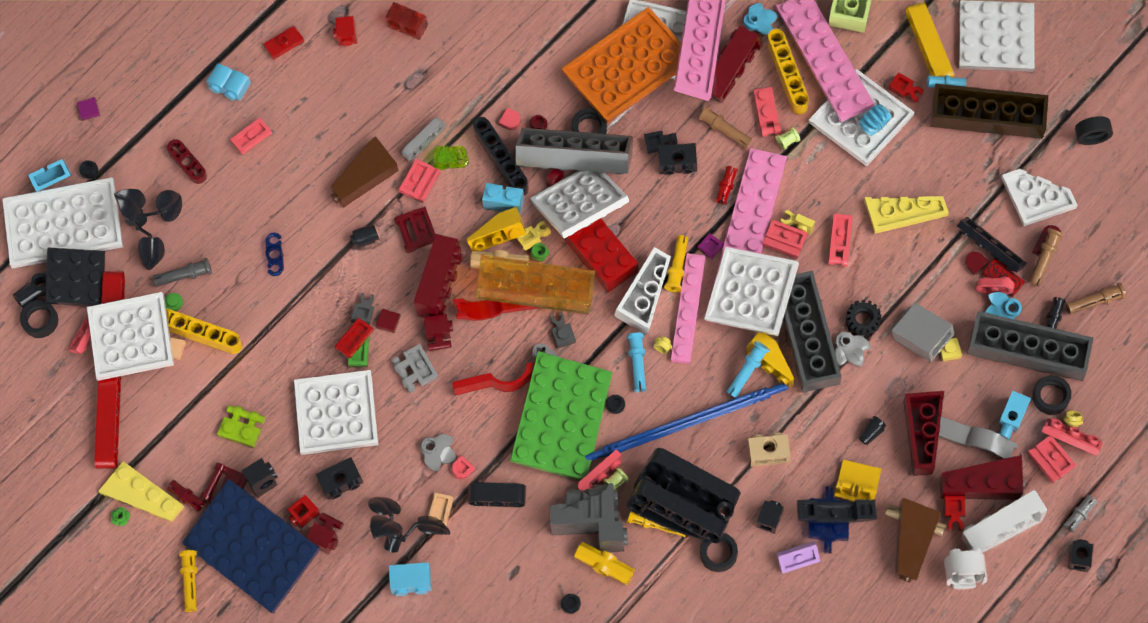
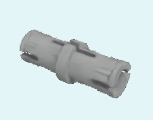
M1088 494L1080 506L1074 508V513L1063 524L1067 529L1073 523L1068 531L1074 533L1080 523L1088 518V513L1098 503L1094 498L1089 504L1093 496Z

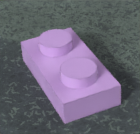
M815 541L776 553L782 574L820 562Z

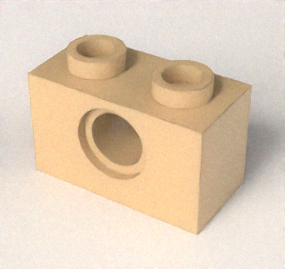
M773 433L771 436L754 435L748 438L751 467L790 463L791 455L788 434ZM769 445L772 446L774 450L771 452H767L764 450V447Z

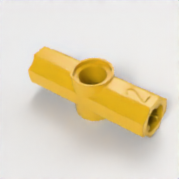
M584 542L579 545L574 555V558L591 566L600 575L610 576L625 585H628L635 572L634 568L620 562L613 554L604 550L599 551Z

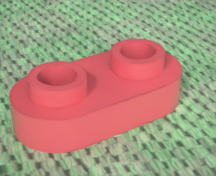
M983 277L977 281L976 290L986 295L994 292L1011 294L1015 284L1008 277Z

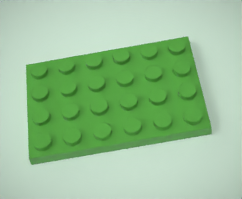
M538 351L510 462L581 481L588 475L591 460H586L585 456L594 451L613 372Z

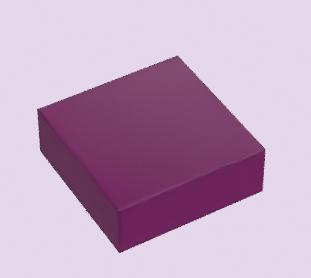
M95 97L77 102L82 121L100 116Z
M709 233L698 245V250L713 260L724 247V243Z

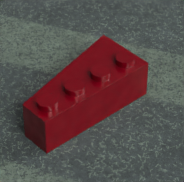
M741 25L732 32L730 36L731 41L728 45H724L720 53L721 57L716 61L711 97L723 103L735 86V78H740L744 73L745 64L751 63L754 59L755 50L759 51L763 46L759 35Z
M945 390L905 394L903 403L913 476L930 475L934 472Z
M1022 455L943 472L940 478V499H944L945 496H965V499L1018 500L1024 493Z

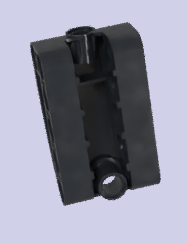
M656 448L633 486L634 490L627 503V508L633 513L672 531L699 540L719 543L730 518L734 514V509L741 492L731 484L668 450Z

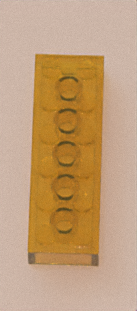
M481 254L475 298L588 315L592 305L595 271Z

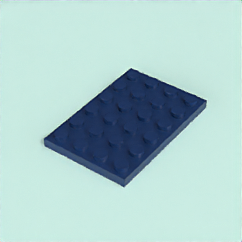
M230 479L227 480L182 542L190 550L197 551V555L271 613H275L321 549Z

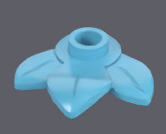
M756 3L749 8L743 23L745 28L750 31L757 30L761 34H769L773 30L770 24L777 19V14L769 9L764 10L761 3Z
M994 292L988 295L992 305L986 309L985 313L1014 319L1021 313L1022 306L1017 299H1009L1002 292ZM1010 304L1015 307L1013 312L1008 309Z

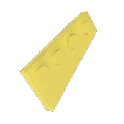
M943 196L864 198L875 234L946 217L949 214Z
M124 461L98 491L101 495L114 498V500L124 502L134 508L149 512V514L170 522L184 508L180 502Z

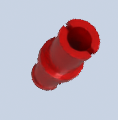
M726 166L723 179L719 182L720 188L715 202L719 203L722 198V205L727 204L730 190H733L734 187L733 181L738 169L734 167L731 171L732 166Z

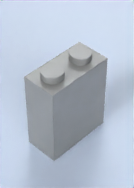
M914 303L911 308L909 307L902 319L897 321L892 327L893 338L896 342L929 362L934 360L955 335L951 323L917 303Z

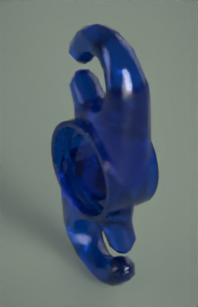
M273 232L268 234L265 239V254L268 260V268H271L273 265L279 266L278 271L274 272L269 269L268 273L271 276H279L284 270V254L281 248V240H278L275 244L270 242L272 237L281 239L279 233ZM273 250L280 252L277 258L269 256Z

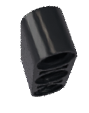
M473 482L469 484V505L486 507L525 506L526 485L489 482Z

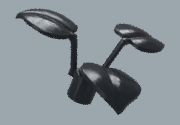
M138 189L120 190L114 193V196L126 224L136 227V230L148 236L140 239L138 251L144 267L147 270H151L162 260L165 247L159 237L152 238V234L144 230L142 226L146 224L147 217L161 214L165 222L175 220L182 209V198L175 191L164 190L159 193L156 199V206L159 211L143 213L142 208L146 203L144 194Z
M385 497L371 498L368 502L369 508L373 512L380 514L373 516L370 520L372 535L374 539L386 536L383 547L389 552H398L401 542H405L406 538L416 527L421 532L427 534H451L448 527L438 518L420 516L418 522H415L403 536L402 526L393 521V514H400L401 507L396 501Z

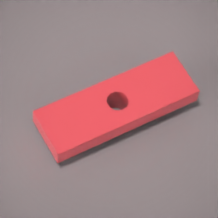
M1047 418L1042 430L1043 433L1096 456L1103 443L1097 436L1082 433L1080 429L1066 426L1058 419Z

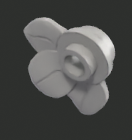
M849 332L839 333L835 339L837 346L835 354L838 365L841 366L848 360L853 365L862 366L864 361L863 351L871 347L869 342L860 335L853 336ZM843 338L848 339V344L843 343Z
M440 434L435 438L428 437L422 440L420 450L425 455L427 467L437 472L440 469L441 463L449 464L456 460L454 451L449 447L453 443V437ZM428 445L434 446L432 450H427L426 448Z

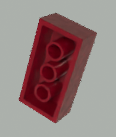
M440 234L435 235L413 302L418 317L443 315L446 312L445 302L446 299H450L452 288L450 287L457 278L456 268L457 265H461L463 259L461 246H459L458 239Z

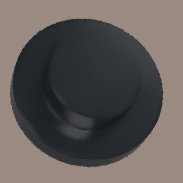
M87 160L82 162L79 172L82 177L90 179L97 175L98 166L95 162Z
M612 395L606 401V408L612 414H619L625 409V400L619 395Z
M575 594L565 595L561 600L563 611L568 614L576 613L581 607L580 598Z

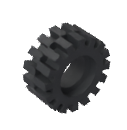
M859 300L855 301V305L852 303L850 309L848 308L846 326H848L849 331H853V335L857 333L860 336L865 335V337H868L869 334L872 336L879 329L881 311L877 309L876 304L872 305V301H868V303H865V300H862L861 303H859ZM859 313L869 314L871 321L866 325L858 323L856 316Z

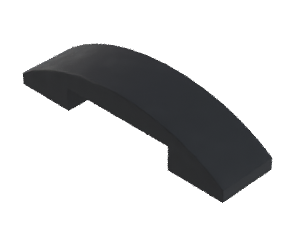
M797 500L799 521L836 524L866 522L877 519L875 500H855L854 502Z

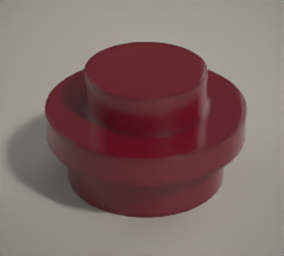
M535 115L530 119V128L547 129L548 122L545 117Z

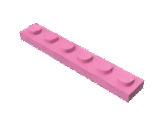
M689 253L686 255L671 362L690 364L706 258L704 255Z

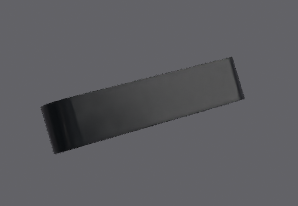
M485 117L476 118L473 122L475 136L509 187L519 188L516 187L517 184H524L519 189H523L524 196L527 195L529 192L527 177L521 168L516 165L515 159L489 120ZM480 127H486L484 130L478 129ZM489 141H495L494 144H488ZM499 155L505 156L502 159L497 158ZM509 169L515 170V171L512 172V173H507V172H506V171L509 170Z

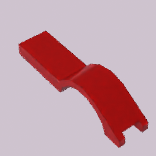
M533 288L499 293L491 299L478 302L466 301L464 298L454 299L453 305L457 307L456 319L479 321L491 319L503 313L538 309L541 307L538 289Z
M535 362L526 364V370L523 375L517 380L510 382L500 381L491 373L452 382L454 396L489 387H494L502 392H514L530 381Z

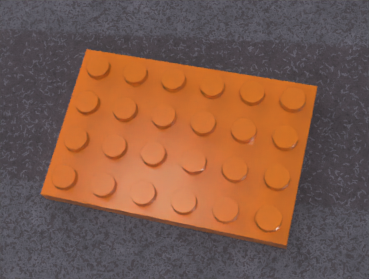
M647 7L561 69L562 73L608 124L676 75L681 42L650 7Z

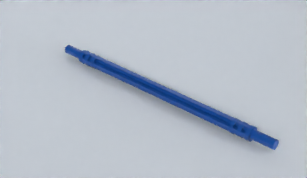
M781 383L770 388L765 387L602 446L603 449L586 455V460L592 461L603 456L608 457L616 449L619 453L769 399L771 395L788 390V387Z

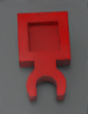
M899 72L888 87V90L902 98H905L906 95L910 96L913 102H918L919 97L914 95L915 93L922 95L924 92L921 87H913L914 81Z
M965 496L944 497L945 517H950L947 525L949 531L952 530L953 523L959 525V531L963 529V521L960 517L966 516Z

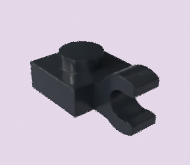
M662 131L644 134L648 154L658 152L659 145L678 144L676 133L663 135Z

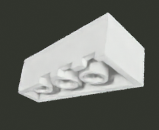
M654 247L618 305L614 315L616 318L648 335L671 256Z
M1033 490L1010 505L1004 506L993 515L984 517L978 524H971L964 528L961 539L968 550L979 548L984 553L1042 522L1047 508L1037 492Z

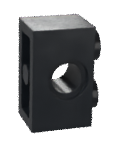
M696 143L658 146L660 174L672 175L680 172L690 174L697 171ZM679 158L682 161L675 162L674 159Z
M352 457L316 474L328 500L331 498L337 499L342 496L343 492L355 490L363 483ZM339 477L345 478L342 483H336V480Z
M262 458L241 470L258 498L278 485L275 480L278 478L275 470L269 461L265 463Z

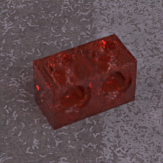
M393 2L385 16L389 28L418 40L421 39L428 27L426 15Z

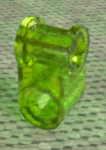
M437 146L433 148V167L436 169L464 168L469 164V157L463 146Z

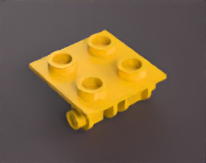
M843 460L834 497L850 501L875 500L882 469Z

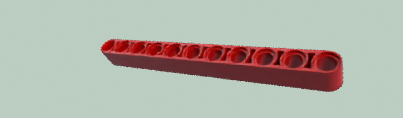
M124 271L103 272L102 304L125 300ZM121 376L98 381L95 436L96 469L117 468Z

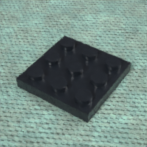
M47 247L45 304L74 306L102 304L105 251Z

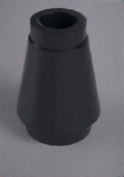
M873 416L872 419L869 418L858 439L868 446L869 443L885 431L886 424L876 416Z

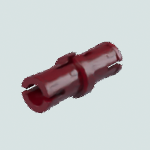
M175 480L169 484L172 488L170 486L167 487V490L177 496L180 502L187 503L197 512L203 508L200 505H205V501L194 495L192 490L184 488Z

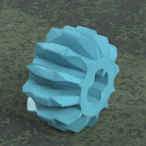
M878 104L864 114L860 119L859 125L864 132L872 136L886 126L892 115L886 107Z

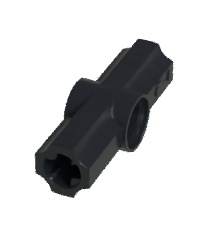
M46 271L35 274L31 282L13 294L14 299L22 308L38 297L45 296Z

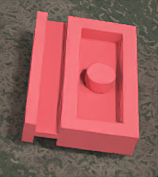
M416 159L400 186L399 193L424 203L441 173L440 169H436L432 165Z
M772 220L762 244L764 247L798 259L808 232Z
M1052 436L1047 437L1028 451V455L1052 483H1055L1059 478H1062L1076 467V464Z

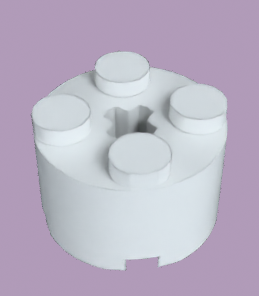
M974 548L969 551L953 549L945 557L944 565L948 586L953 584V588L970 589L976 587V583L981 582V585L987 582L985 558L981 549Z

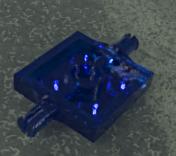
M829 486L825 487V498L809 499L817 500V502H850L834 499V487L829 489ZM808 522V538L823 541L824 553L827 554L828 552V554H831L832 542L849 540V523Z

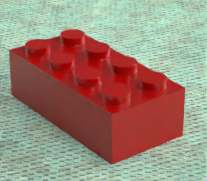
M601 218L589 226L578 230L573 235L563 238L608 293L638 272V262Z

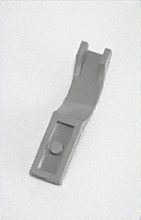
M941 416L939 438L964 447L982 448L995 454L1000 460L1010 458L1013 449H1017L1018 445L996 432L979 427H970Z

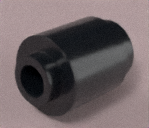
M367 225L353 230V235H350L353 246L357 245L358 249L379 240L374 225Z

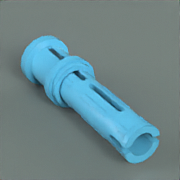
M639 332L627 335L630 344L628 354L632 357L634 391L639 392V384H641V392L647 390L643 361L646 351L643 349L642 341L644 334Z
M758 341L754 342V348L749 355L745 356L746 362L730 387L726 390L736 398L754 369L760 367L764 355L770 351L767 346Z

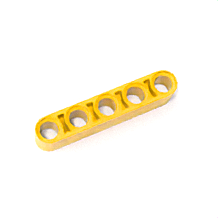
M922 2L906 7L907 19L930 75L940 77L949 75L954 77L953 69L926 4Z
M773 29L768 34V49L792 111L795 114L802 115L808 109V94L785 34L780 29ZM785 70H790L791 73H786V72H784V71H785ZM791 86H796L798 88L792 89ZM796 102H803L804 104L799 105Z
M166 308L170 333L230 354H237L242 350L243 344L236 332ZM185 322L183 326L177 327L178 323ZM197 328H202L199 333H194ZM219 334L218 338L211 339L213 335ZM231 341H237L234 345H229Z

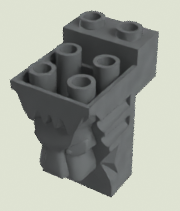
M613 483L596 486V489H586L584 491L570 489L565 494L564 504L550 505L552 535L599 533L600 551L624 552V545H628L627 527L623 528V521H619L618 509H615V507H618V490H614Z

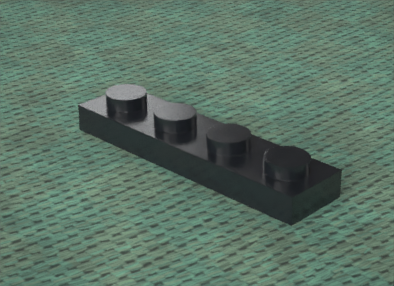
M969 217L960 220L957 227L961 229L964 235L974 239L979 247L987 249L993 258L1005 263L1010 271L1017 273L1026 266V261Z

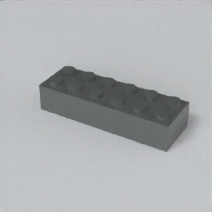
M522 128L516 143V165L526 168H558L560 170L571 169L580 172H611L621 175L624 173L628 174L633 156V136Z
M813 271L796 274L783 322L802 393L840 385L842 376Z
M977 311L967 354L1083 381L1087 373L1094 337Z

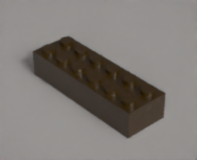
M935 84L930 127L1043 139L1047 125L1049 95Z

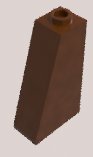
M376 136L372 138L331 185V197L336 204L340 203L343 208L399 171L397 163Z
M902 498L899 505L895 574L900 575L899 579L910 583L911 580L916 581L919 576L941 512L906 498Z

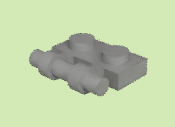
M421 344L403 352L406 360L401 362L399 357L392 359L394 370L396 373H399L402 378V384L408 389L409 393L416 390L414 382L419 381L422 387L439 378ZM411 367L414 374L409 376L405 369Z

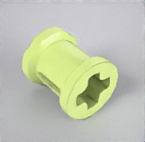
M790 127L782 135L778 134L775 136L782 150H786L787 146L793 142L800 141V136L794 127Z
M619 467L608 479L605 478L603 480L605 485L613 483L614 490L624 482L629 481L628 476Z

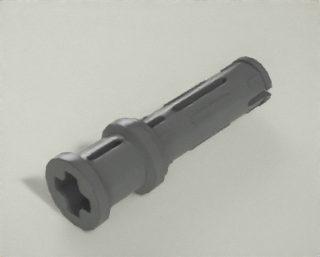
M204 258V261L190 262L186 267L153 275L155 286L158 287L189 277L196 279L197 276L206 273L210 275L212 270L208 258Z

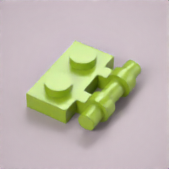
M229 405L227 412L233 414L232 419L224 417L217 433L218 437L254 448L261 433V429L255 427L256 423L264 424L266 417L259 415V412L256 411L249 412L243 410V407ZM240 418L249 419L248 424L239 422Z

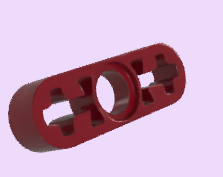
M171 140L167 145L170 156L192 182L196 184L203 183L207 178L205 168L180 140ZM173 147H179L182 154L179 155L176 150H173ZM185 158L192 159L189 165L182 164ZM195 168V170H196L198 173H201V176H200V177H198L197 175L195 176V173H194V171H193L192 169Z

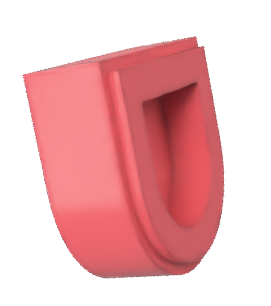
M510 108L506 109L499 121L500 126L509 130H514L521 124L519 113Z
M462 455L452 464V473L457 479H466L476 470Z

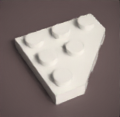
M1018 169L1003 174L1001 177L1023 226L1074 210L1078 206L1070 189L1066 187L1061 188L1039 176L1029 175L1024 170Z

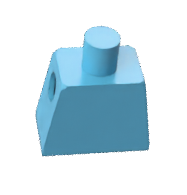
M1012 391L998 424L1002 426L999 432L1000 435L1010 439L1012 432L1018 431L1031 398ZM1008 417H1014L1015 420L1011 421Z

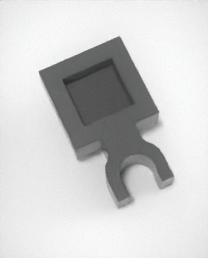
M361 293V304L355 303L351 323H354L359 317L367 324H371L374 313V306L371 305L374 301V295L371 294V298L365 300V294Z
M563 312L560 313V321H556L554 316H551L552 323L556 326V328L552 329V333L558 348L576 343L570 323L564 325Z

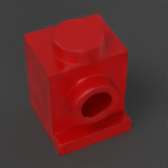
M306 494L287 509L290 514L288 518L295 527L299 524L303 528L313 518L320 515L318 508ZM302 512H306L305 515H303L302 517H300V514H301Z

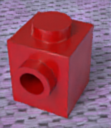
M354 16L335 18L336 28H333L334 39L338 40L339 46L357 44Z

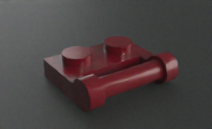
M426 207L394 218L395 224L398 225L404 240L406 253H411L418 248L433 244L436 234ZM407 221H411L417 238L416 241L412 242L405 224Z
M216 463L215 471L205 492L201 493L200 499L211 504L215 498L211 495L222 473L227 476L220 490L228 479L243 489L247 480L243 473L226 467L221 463Z

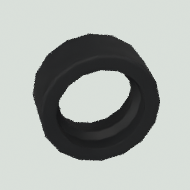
M582 109L574 115L571 124L573 132H579L578 125L581 121L595 119L600 124V130L597 133L606 134L607 123L595 109Z
M1103 116L1084 119L1075 126L1077 141L1083 145L1103 143L1113 135L1110 119Z
M44 300L29 302L20 313L21 326L28 335L34 338L47 337L58 326L59 318L56 310L51 304H45ZM37 310L48 311L50 320L45 326L32 328L29 325L28 320L32 313Z
M1049 375L1037 382L1033 390L1032 399L1039 411L1055 415L1067 408L1071 400L1072 391L1069 384L1063 378ZM1047 385H1054L1060 388L1064 394L1062 402L1058 405L1045 403L1040 396L1042 388Z
M727 533L723 534L721 541L729 546L731 554L728 560L723 563H715L707 556V549L711 542L702 541L701 561L711 571H727L736 562L738 555L737 544Z

